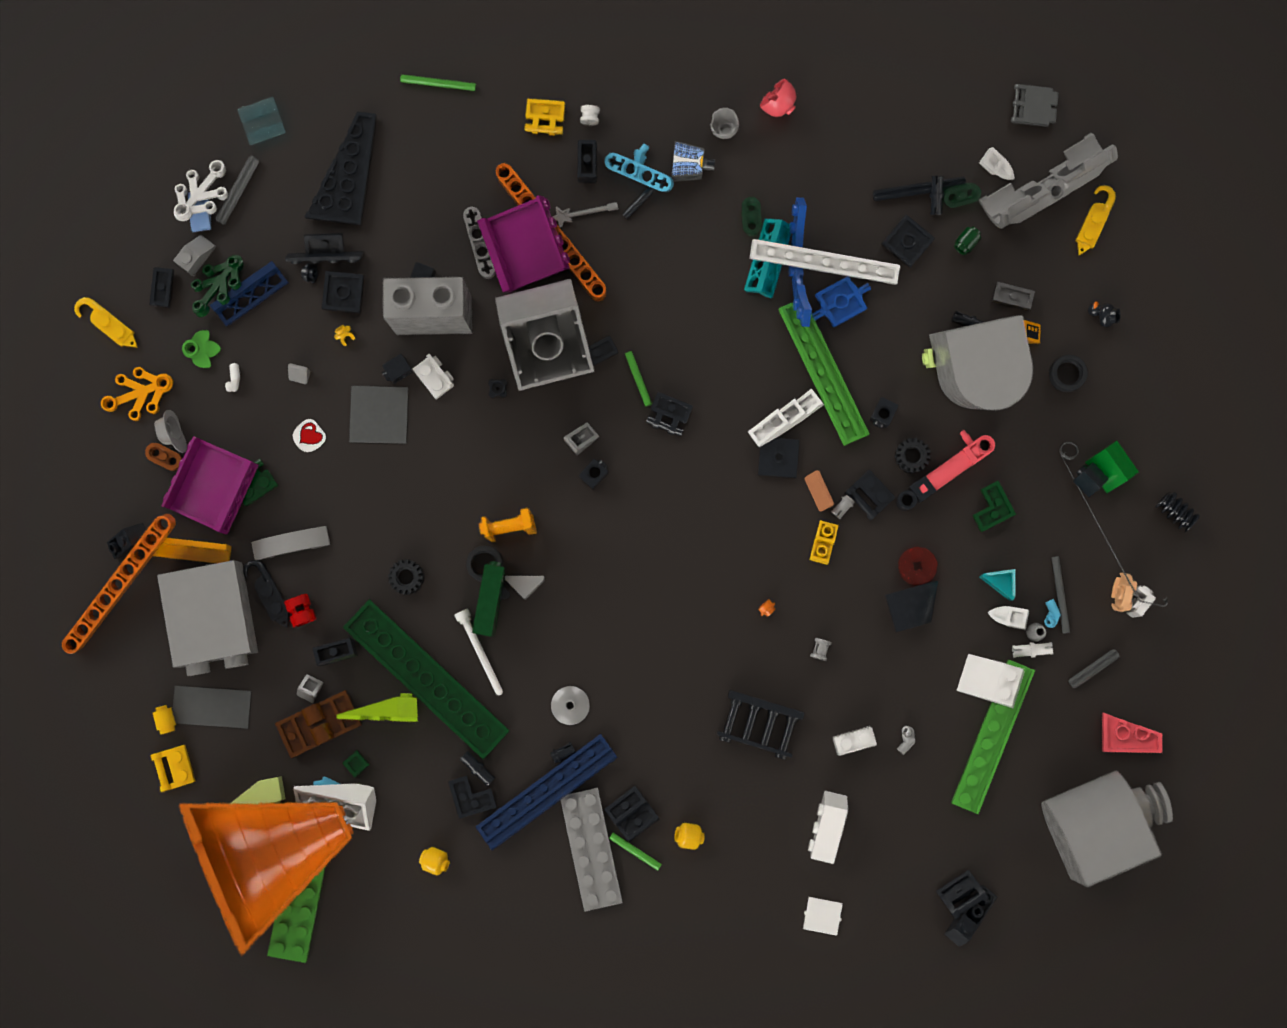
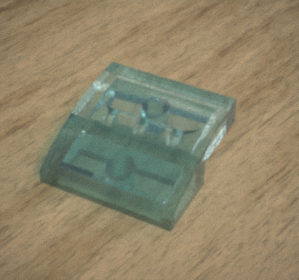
M274 97L237 109L250 145L286 133Z

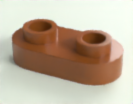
M151 443L145 450L148 460L170 471L179 469V463L182 459L179 453L159 443ZM155 450H159L158 456H154ZM173 458L176 459V463L174 465L171 464V460Z

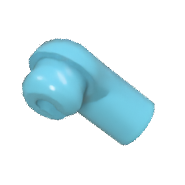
M1051 599L1045 602L1049 612L1044 620V624L1049 628L1055 627L1061 616L1055 600Z

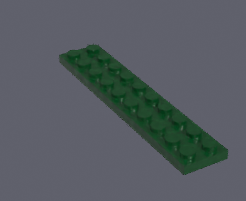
M369 599L344 625L343 628L482 759L510 731L372 600Z

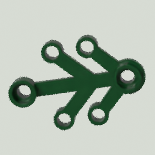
M232 255L225 263L216 266L211 264L205 265L202 272L206 277H212L218 272H222L221 275L204 281L200 279L192 281L191 287L196 292L211 286L201 300L195 301L192 305V310L198 317H205L209 313L210 308L207 304L218 290H220V293L217 295L219 303L221 305L229 303L227 278L230 274L231 278L228 281V285L233 290L241 287L242 283L239 280V272L244 266L241 256Z

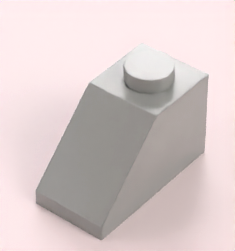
M199 235L184 245L173 261L194 276L216 246Z

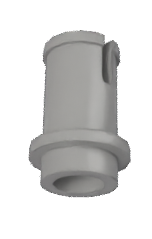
M848 495L842 496V500L831 511L838 519H841L850 507L853 508L855 502Z

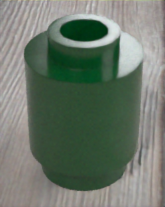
M973 226L971 228L966 227L956 239L954 248L962 255L970 253L981 240V232Z

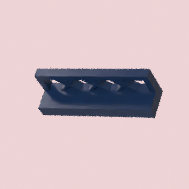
M271 261L241 282L242 284L239 289L230 290L228 292L230 297L228 304L221 305L216 300L210 306L218 314L225 326H229L288 284V281L273 261ZM277 273L282 282L276 286L269 285L270 278ZM258 286L265 287V292L262 296H254L255 288ZM243 297L250 298L249 305L245 308L238 307L239 300ZM227 308L234 309V314L230 319L226 320L222 312Z

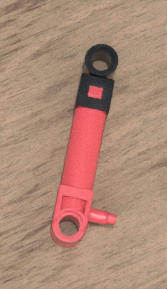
M965 430L961 431L960 435L967 444V447L915 482L908 490L901 492L896 498L897 507L902 511H908L917 502L921 503L952 479L989 455L995 448L994 439L988 435H983L973 441ZM981 441L988 444L987 451L980 448ZM903 496H908L911 499L909 506L902 503Z

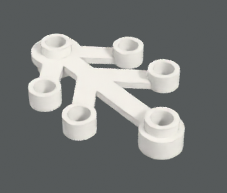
M215 160L210 163L209 169L211 173L199 187L197 186V181L199 180L198 173L195 170H189L186 173L191 194L187 202L185 196L188 191L185 185L178 184L175 186L174 190L177 194L178 204L174 208V216L177 220L187 221L193 214L201 212L214 214L217 207L212 201H207L203 205H194L198 201L212 198L225 200L228 197V192L224 187L207 191L217 177L224 176L226 168L222 161Z

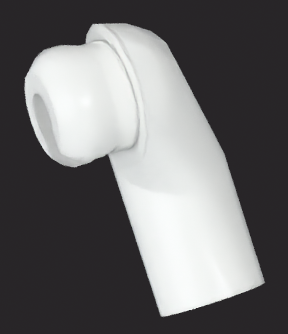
M233 363L229 365L231 382L225 383L227 392H235L239 388V365Z

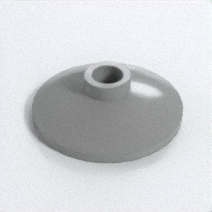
M574 686L563 687L552 698V713L563 724H577L584 720L589 712V699L580 688ZM568 702H572L574 704V707L572 709H568L566 707V704Z

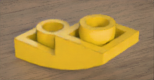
M820 520L809 560L828 565L839 525Z

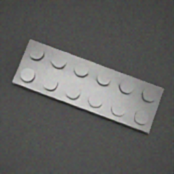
M598 788L568 794L561 799V805L584 912L621 904L623 902Z

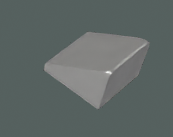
M290 363L288 365L289 380L302 384L308 383L311 371L307 367Z
M306 674L297 688V696L314 703L324 682Z

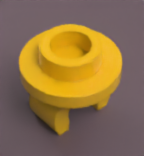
M341 325L335 330L334 338L336 340L340 339L344 346L347 345L344 341L346 336H350L352 340L355 339L354 335L350 332L351 327L349 325Z

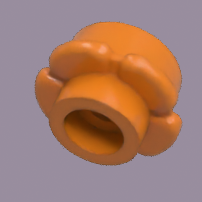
M770 599L764 602L758 608L761 616L766 615L768 617L775 611V602L772 603Z

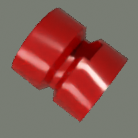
M308 594L299 595L284 602L287 612L291 613L289 618L293 628L317 619L314 610L309 607L311 601ZM303 606L304 610L296 612V608Z

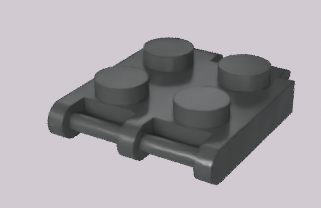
M1014 85L1016 94L1015 101L1012 104L1014 106L1013 117H1011L1012 123L1048 127L1049 123L1055 124L1057 109L1051 107L1058 106V92H1053V88Z

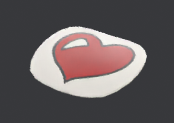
M307 419L294 430L293 440L302 451L311 452L325 442L326 434L314 420Z

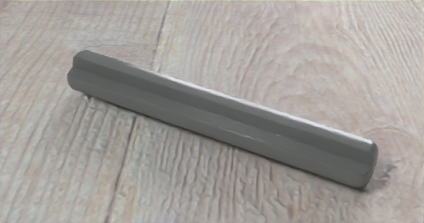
M249 156L216 216L217 222L226 224L259 163L256 157Z

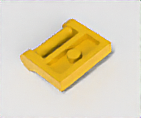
M185 745L150 755L156 766L161 784V792L196 782ZM163 757H167L174 781L170 784L168 783L162 762Z

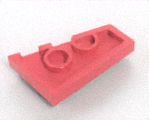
M1102 713V752L1162 753V733Z

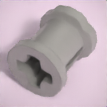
M815 638L816 644L810 657L827 661L826 654L832 642Z

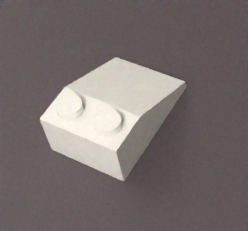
M968 654L957 691L1014 708L1025 671L1022 668Z

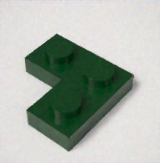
M999 481L980 490L989 507L972 516L980 532H983L1016 515Z

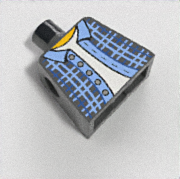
M675 141L671 176L673 181L702 179L703 170L714 171L715 159L704 158V148Z

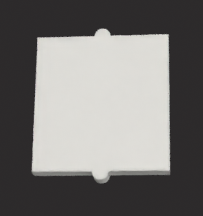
M809 897L807 909L804 911L803 929L837 936L839 922L842 920L840 915L843 903Z

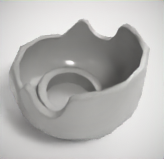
M720 108L712 114L710 126L713 134L720 139H727L737 133L739 120L734 110Z

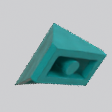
M1015 569L980 575L979 578L1007 600H1014Z

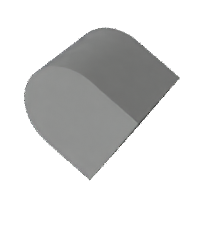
M571 279L495 298L502 333L519 391L594 372Z
M1023 315L1000 318L929 334L939 384L945 395L955 404L968 409L998 410L1013 405L1028 390L1032 379L1033 366Z
M1117 771L1042 801V810L1047 826L1068 875L1073 881L1088 887L1161 856L1134 793L1123 776Z

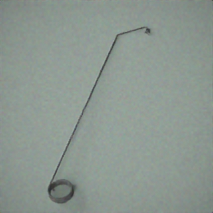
M1065 442L1060 447L1059 452L1072 478L1075 479L1064 458L1067 460L1074 459L1078 455L1079 450L1073 442ZM1067 443L1074 445L1076 455L1069 457L1065 453L1063 454V445ZM1078 487V489H1079V491L1081 492V494H1082V496H1083V498H1084L1086 504L1088 505V507H1089V509H1090L1092 515L1094 516V514H1093V512H1092V510H1091L1089 504L1087 503V501H1086V499H1085V497H1084L1082 491H1081L1080 488ZM1095 518V520H1096V522H1097V524H1098V526H1099V528H1100L1102 534L1104 535V537H1105V539H1106V541H1107L1109 547L1111 548V550H1112V552H1113L1115 558L1117 559V561H1118V563H1119L1121 569L1123 570V568H1122V566H1121V564H1120L1118 558L1116 557V555H1115V553H1114V551H1113L1111 545L1109 544V542H1108V540H1107L1105 534L1103 533V531H1102V529H1101V527H1100V525H1099L1097 519ZM1123 570V572H1124V574H1125V576H1126V578H1127V580H1128V582H1129L1131 588L1133 589V591H1134V593H1135L1137 599H1138L1140 602L1149 603V604H1153V605H1157V606H1162V607L1167 606V602H1168L1167 598H1168V597H1166V599H1163V600H1164V603H1166V605H1159V604H1155V603H1150V602H1146V601H1141V600L1138 598V596H1137V594H1136V592H1135L1133 586L1131 585V583H1130V581H1129V579H1128V577H1127L1125 571Z

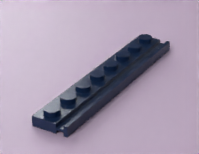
M601 734L478 824L476 826L477 830L489 848L494 850L617 759V755Z

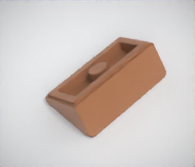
M817 470L807 475L804 479L818 510L821 512L832 507L834 502L820 471Z

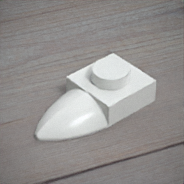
M993 147L989 148L979 163L992 175L996 174L1003 179L1014 180V173L1009 162Z
M1002 606L988 612L1000 624L1026 630L1029 610Z

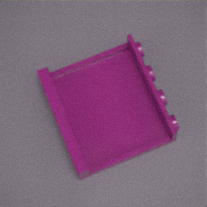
M538 195L536 199L490 218L477 220L503 292H512L570 268L568 264L570 263L569 256L566 252L564 253L562 248V237L560 234H557L555 228L557 227L556 220L549 212L551 208L550 203L544 196Z
M193 436L187 445L184 457L180 460L179 469L171 480V486L163 497L162 507L227 535L259 465Z

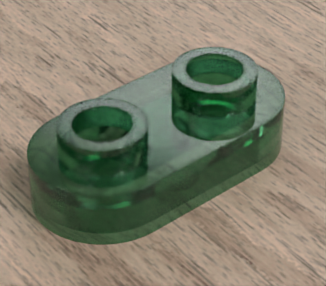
M966 183L948 188L944 191L945 197L943 202L951 208L974 203L980 198L981 189L975 183ZM972 189V193L967 195V191ZM954 194V198L949 200V196Z
M748 197L743 201L741 207L742 227L747 235L754 236L760 232L762 227L761 204L757 198ZM752 205L754 210L750 211L747 207ZM749 224H754L755 229H750L748 227Z

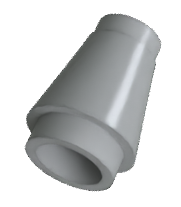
M1032 623L1028 626L1026 634L1031 641L1039 642L1045 637L1046 629L1040 623ZM1037 629H1040L1041 631L1039 635L1037 634Z

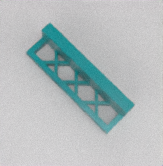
M765 219L759 240L788 245L791 236L790 224L780 219ZM770 224L775 225L773 231L769 234ZM753 260L744 290L760 293L767 298H773L782 265L764 262L763 267L758 270L757 267L761 261ZM758 278L757 287H752L753 281Z

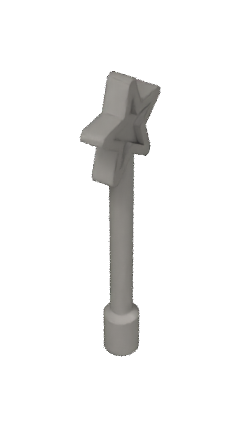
M617 202L606 206L569 213V208L562 211L556 207L557 215L553 217L559 222V227L562 228L564 222L572 223L570 219L572 217L606 210H618Z

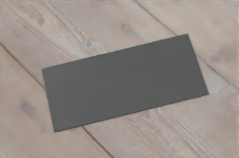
M175 686L172 710L176 724L248 729L251 691Z

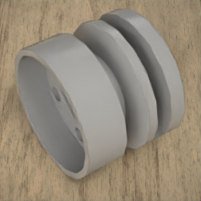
M1161 782L1154 783L1153 787L1152 785H1146L1145 793L1140 787L1131 789L1141 807L1149 828L1152 827L1153 820L1157 825H1162L1163 821L1164 823L1172 822L1173 814L1170 799Z

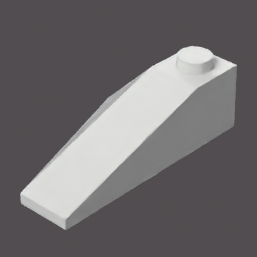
M360 784L295 786L293 788L296 803L337 802L338 806L342 805L346 816H344V820L347 821L346 824L350 823L351 827L370 831L376 806L374 787Z

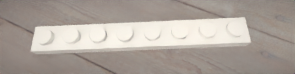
M753 239L751 245L750 259L890 284L898 283L900 265L757 239Z

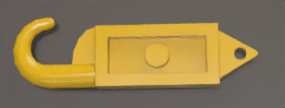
M1107 185L1099 186L1094 191V194L1101 190L1106 191L1108 199L1105 204L1095 203L1091 206L1075 240L1078 246V255L1083 254L1090 248H1094L1115 202V191Z
M81 298L76 302L74 311L78 317L82 316L79 311L80 306L87 304L93 309L90 316L92 324L121 347H138L133 335L134 332L93 299Z

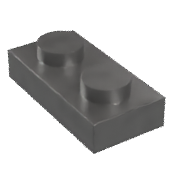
M997 282L992 302L1030 310L1035 291Z

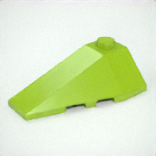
M401 693L400 697H393L336 714V718L417 722V698L412 697L411 693Z

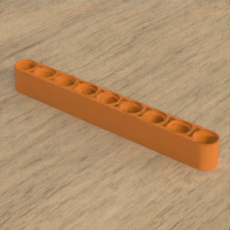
M502 163L497 166L496 176L499 183L518 206L523 204L525 200L536 199L510 165ZM502 171L510 172L509 176L505 178L501 177L500 173ZM515 185L521 186V190L518 192H513L511 189ZM557 225L555 227L557 234H560L563 243L568 245L564 253L568 254L570 260L572 258L580 260L574 266L568 263L570 272L593 300H603L607 294L605 284ZM588 272L591 274V278L583 280L581 275ZM601 287L603 292L600 295H595L593 289Z
M161 515L152 522L64 638L62 648L66 653L73 654L81 650L174 529L176 521L172 515ZM162 519H165L168 522L167 528H164L161 525ZM150 534L156 536V543L150 541ZM139 549L145 552L144 558L139 556ZM128 564L132 565L134 569L133 573L128 572ZM116 579L122 582V588L116 586ZM105 594L109 595L111 599L110 603H107L105 601ZM94 609L99 612V618L93 615ZM82 624L87 626V633L82 630ZM71 639L76 642V648L72 647L70 643Z

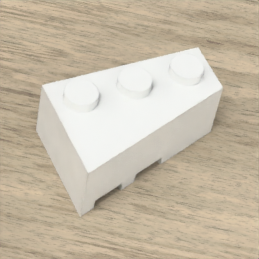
M824 791L822 803L818 807V821H815L812 833H815L814 838L810 839L808 851H811V859L834 864L848 812L847 796Z

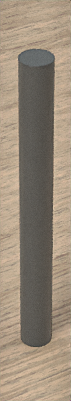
M1059 556L1051 557L1059 611L1061 613L1062 632L1071 633Z

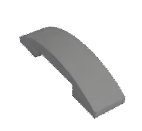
M327 526L276 535L253 541L251 544L254 559L263 560L305 549L330 545Z

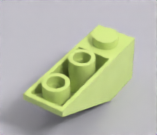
M282 776L258 781L230 804L280 803L281 800L286 799Z

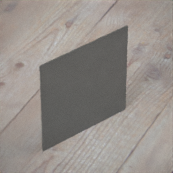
M351 386L349 442L406 444L408 387Z

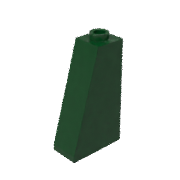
M490 561V565H484L472 630L474 634L495 636L506 569L501 567L502 563Z

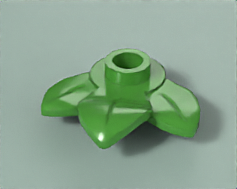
M205 330L196 332L192 339L187 340L182 346V352L186 357L191 358L196 366L210 368V358L217 355L221 347L209 340L210 333ZM195 346V351L190 352V347Z

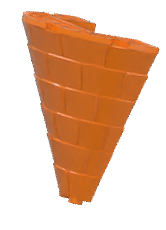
M337 802L285 804L183 803L179 805L190 840L196 854H198L203 873L240 954L245 953L256 939L282 914L297 895L299 896L311 880L352 839L351 835L354 834L350 823L346 824L344 820L346 814L342 805L338 806Z

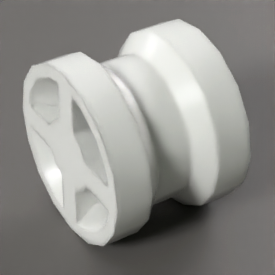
M594 105L581 106L583 114L580 118V123L585 125L599 124L597 114L600 108Z

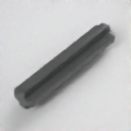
M1115 649L1110 650L1068 680L1069 684L1073 688H1077L1120 658L1119 653Z

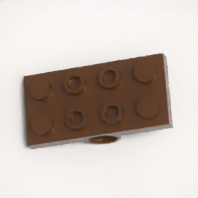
M347 690L275 723L290 758H294L362 726L360 720L336 718V714L355 709Z

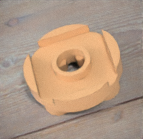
M1120 573L1121 577H1116L1112 588L1111 598H1115V604L1112 603V608L1114 611L1119 612L1130 611L1134 591L1125 574ZM1126 573L1131 585L1133 586L1136 592L1137 582L1133 581L1131 574Z

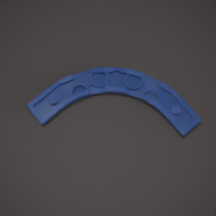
M796 198L795 204L792 205V216H794L793 222H790L792 246L802 248L807 209L804 198ZM789 266V276H792L794 295L793 310L796 311V317L800 320L801 326L810 327L812 309L806 295L805 285H803V268Z

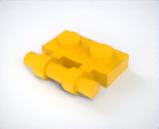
M527 99L526 119L533 120V124H525V132H532V134L549 133L551 136L563 134V127L556 126V122H564L565 102ZM539 120L550 121V125H539Z

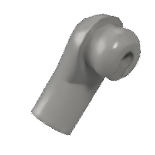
M910 726L902 728L903 742L897 748L902 755H905L915 744V732Z

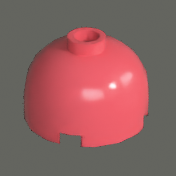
M782 79L774 86L775 89L772 92L766 94L760 103V108L770 116L781 117L785 113L789 115L795 109V88L786 79Z

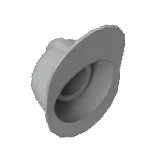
M166 410L163 417L154 423L157 438L161 443L173 445L177 451L185 453L187 451V443L179 420L173 411Z

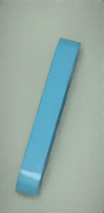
M609 153L605 158L606 167L612 171L658 191L669 192L673 188V179L664 173L617 153ZM616 157V161L623 163L622 167L616 164L612 167L611 158L614 159ZM632 163L635 166V172L628 174L626 167ZM645 171L652 173L650 181L646 182L643 179ZM656 178L660 180L666 179L668 186L662 188V184L655 182Z

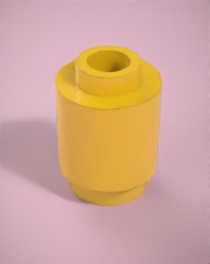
M167 705L155 708L156 712L152 714L156 729L159 730L160 735L175 731L176 722L172 707L167 708Z

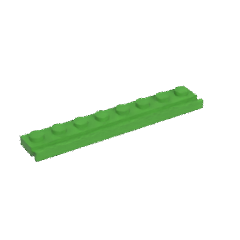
M793 302L780 307L778 310L843 445H848L868 436L869 431L816 321L813 319L814 317L811 315L810 327H802L800 320L796 317V311L793 310Z
M1007 660L1006 664L1022 668L1025 671L1014 708L994 702L990 703L951 802L976 814L980 812L1035 670L1012 660Z

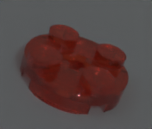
M913 547L906 550L900 556L898 561L899 574L905 582L911 585H922L933 579L938 563L935 556L928 549ZM920 561L922 563V570L918 569L915 571L913 569V562L918 563Z

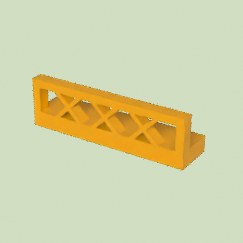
M150 536V541L156 543V536ZM166 538L153 556L217 564L230 561L232 546Z

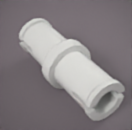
M1030 642L1029 645H1012L1013 658L1031 656L1033 658L1036 655H1052V642L1041 644Z

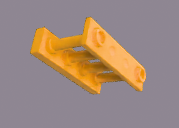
M526 508L521 509V515H518L516 518L492 523L486 517H481L482 523H479L481 535L485 534L486 539L492 543L496 542L494 535L524 530L529 535L537 534L534 516Z

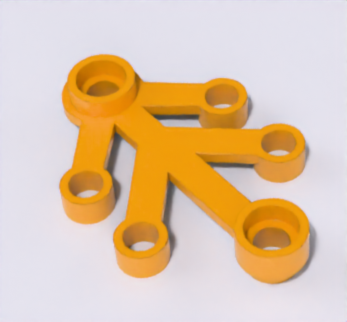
M136 367L133 370L134 377L138 379L144 378L152 382L144 386L128 379L124 374H118L115 382L120 386L130 387L134 391L116 398L105 396L101 400V407L108 412H113L117 409L118 405L137 398L128 416L131 420L138 421L141 419L142 414L140 411L148 394L155 391L152 401L147 404L146 409L149 413L156 414L159 411L158 404L163 393L170 391L173 387V380L169 375L159 374L155 376L146 372L141 367ZM138 370H142L141 376H137ZM121 377L125 379L123 383H119ZM166 380V386L162 387L161 382ZM113 401V406L109 408L108 403ZM151 405H155L154 411H150ZM134 412L138 413V416L136 418L132 417V414Z

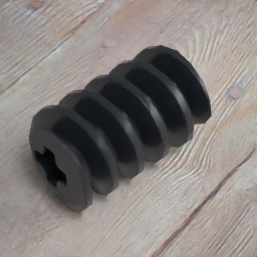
M1169 492L1155 507L1163 506L1161 513L1168 511L1169 513L1166 518L1174 517L1172 523L1180 522L1178 529L1185 527V533L1198 521L1200 515L1198 513L1193 515V508L1187 510L1188 503L1181 504L1183 499L1181 497L1175 499L1177 493L1173 492L1170 494Z

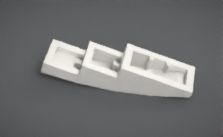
M810 389L799 399H793L781 410L776 409L748 431L755 443L761 447L803 421L824 404L815 392Z

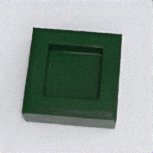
M358 750L342 763L354 778L370 765Z

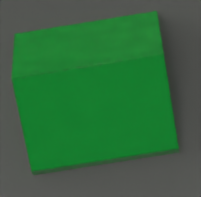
M1115 441L1085 462L1087 466L1094 463L1109 478L1102 486L1106 493L1122 485L1139 472L1118 441Z

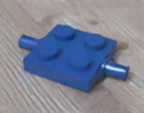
M849 276L815 294L821 309L811 313L812 317H814L813 319L816 321L825 315L833 328L867 310L862 294L871 290V287L866 283L858 288L853 284Z

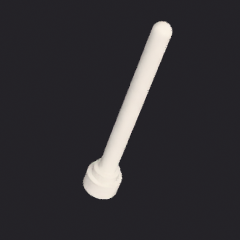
M467 608L454 616L457 622L459 621L460 624H463L495 693L502 695L503 690L476 634L472 633L473 627L469 621L471 620V614Z

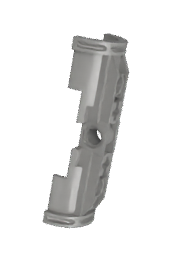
M1090 133L1083 140L1063 151L1067 160L1049 170L1050 176L1038 183L1031 181L1016 191L1012 184L1009 183L993 194L982 197L979 201L987 216L998 228L1002 229L1009 224L1021 223L1098 177L1106 166L1117 160L1118 152L1116 146L1112 144L1103 150L1097 142L1095 135Z

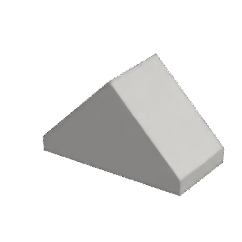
M587 422L566 435L564 441L576 455H579L597 440L599 435Z
M505 576V580L526 600L545 581V577Z

